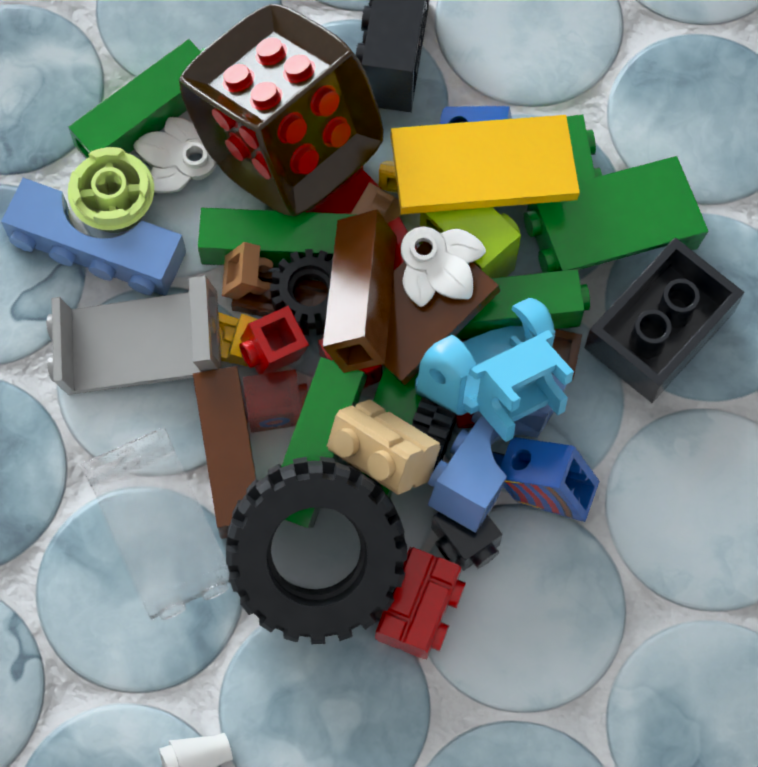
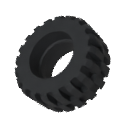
M320 456V461H307V457L293 459V464L284 467L278 464L267 470L268 475L260 481L255 479L249 485L246 495L242 500H238L233 510L231 523L228 526L226 565H228L229 581L233 592L239 594L240 605L247 614L251 615L254 613L259 618L260 626L270 633L275 628L283 631V637L286 640L298 642L299 636L310 637L311 644H325V637L338 635L339 641L353 637L352 629L362 625L366 630L377 622L375 614L380 609L384 611L389 609L395 600L393 596L395 588L402 586L405 577L403 565L404 561L407 560V544L404 538L405 531L397 510L390 497L386 495L377 481L367 477L348 462L346 465L336 463L334 458ZM316 507L332 509L344 515L353 524L358 533L360 555L357 565L346 578L330 587L307 589L291 584L279 574L272 559L271 546L277 528L287 517L300 510Z

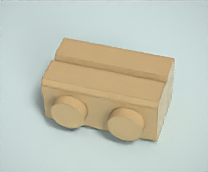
M370 399L357 403L355 407L352 405L338 411L327 444L329 451L397 495L411 490L412 487L416 488L428 483L441 447L438 441L391 412H385L383 407Z

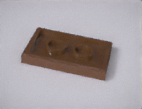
M424 241L416 249V252L420 255H428L432 251V246ZM405 262L394 270L385 364L382 365L404 386L419 372L420 362L433 344L451 335L456 336L501 291L499 285L473 262L468 264L473 277V294L469 300L452 299L435 291L432 299L423 307L415 304L404 290L402 280L407 266Z

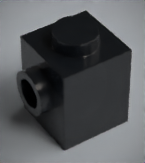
M440 512L432 517L431 529L439 538L435 542L438 550L445 560L453 563L456 561L463 571L473 564L479 569L499 554L497 547L500 546L503 534L488 515L476 533Z

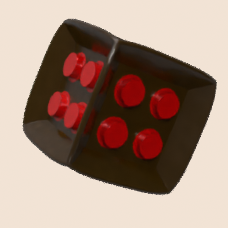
M269 4L246 16L202 51L186 67L179 78L183 102L198 136L211 158L216 161L221 170L234 183L268 207L287 216L294 217L300 215L324 200L367 163L383 142L384 129L382 118L371 84L360 60L337 35L305 15L283 5Z

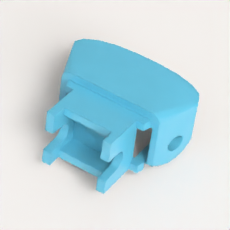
M533 298L525 299L512 306V311L521 319L523 326H508L491 330L464 342L451 335L433 344L420 362L419 374L415 380L416 394L457 415H463L467 412L473 414L479 411L505 442L513 439L516 425L514 422L546 405H549L557 415L565 412L568 397L556 384L552 374L563 385L572 382L574 371L552 348L556 331L554 330V324L548 308Z

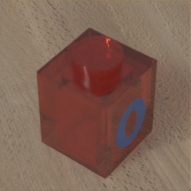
M296 369L243 377L251 433L296 426L308 394L307 383L298 384Z

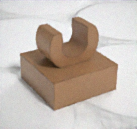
M370 182L351 213L361 214L378 209L387 223L400 217L399 199Z
M243 242L225 255L222 286L223 297L238 300L249 292L261 295L270 290L271 283L261 281L258 278V271L262 273L267 272L273 268V262L267 258H259V245Z

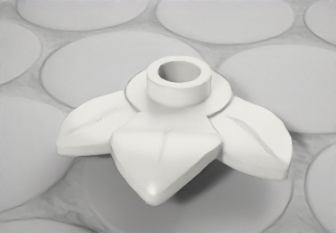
M169 117L165 123V132H150L134 142L133 146L136 153L145 162L153 166L151 175L154 180V193L179 192L190 180H202L208 177L217 165L216 161L211 158L205 149L193 123L187 119ZM193 154L203 155L198 161H190L188 159Z
M421 226L410 230L404 236L401 243V256L407 265L402 280L406 294L419 307L425 306L432 299L435 291L452 299L469 300L473 294V277L468 264L480 259L486 253L484 245L474 235L460 229H451L439 233L433 228ZM421 241L428 242L432 246V251L428 255H420L415 250L416 244Z

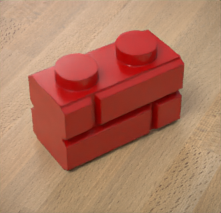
M410 547L407 552V560L404 561L403 565L405 577L402 586L395 588L393 592L395 600L389 609L383 612L375 631V639L426 660L431 648L440 651L450 626L443 623L442 620L448 606L457 608L466 582L459 580L462 567L420 549Z

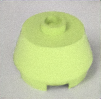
M106 147L90 152L88 154L89 158L84 160L75 171H72L70 176L68 200L73 212L85 224L105 232L120 233L133 228L146 214L153 201L154 180L151 172L140 159L125 153L121 148Z

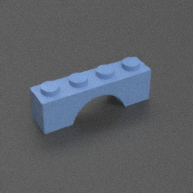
M24 177L1 220L9 241L17 248L32 252L35 248L48 253L50 258L62 265L72 266L73 263L87 267L93 275L103 280L111 281L114 277L128 282V285L133 290L145 295H152L153 292L163 296L167 295L186 254L181 234L145 221H141L133 229L117 237L95 238L87 236L70 224L69 207L62 191Z
M552 374L554 381H555L556 384L560 387V389L564 392V391H565V388H566V386H567V384H566V385H563V384ZM546 405L515 421L514 435L538 438L554 411L549 405ZM479 411L475 412L472 416L471 422L475 425L471 431L462 429L450 449V453L454 455L449 463L441 460L428 481V485L434 487L428 506L475 533L496 503L507 477L497 465L491 451V445L501 439V437Z

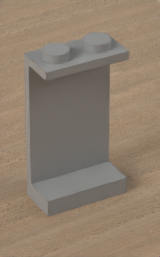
M206 276L188 278L189 292L76 309H71L61 297L51 298L52 314L47 316L46 321L49 337L53 341V355L48 357L47 363L51 380L68 395L194 378L193 373L222 368L217 290Z

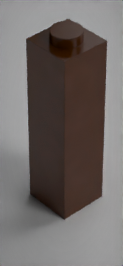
M378 209L337 220L323 348L343 373L385 364L397 236Z
M238 366L193 373L217 529L221 539L227 538L228 526L231 523L233 510L238 500L243 499L249 485L257 479Z

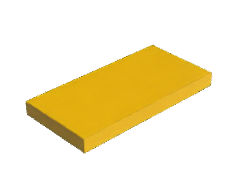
M566 115L391 128L390 139L401 215L578 200L580 191Z

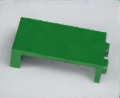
M677 156L578 182L580 191L578 200L529 204L526 212H524L526 231L530 237L536 238L540 249L538 259L543 273L589 268L668 246L675 237L691 250H696L709 232Z

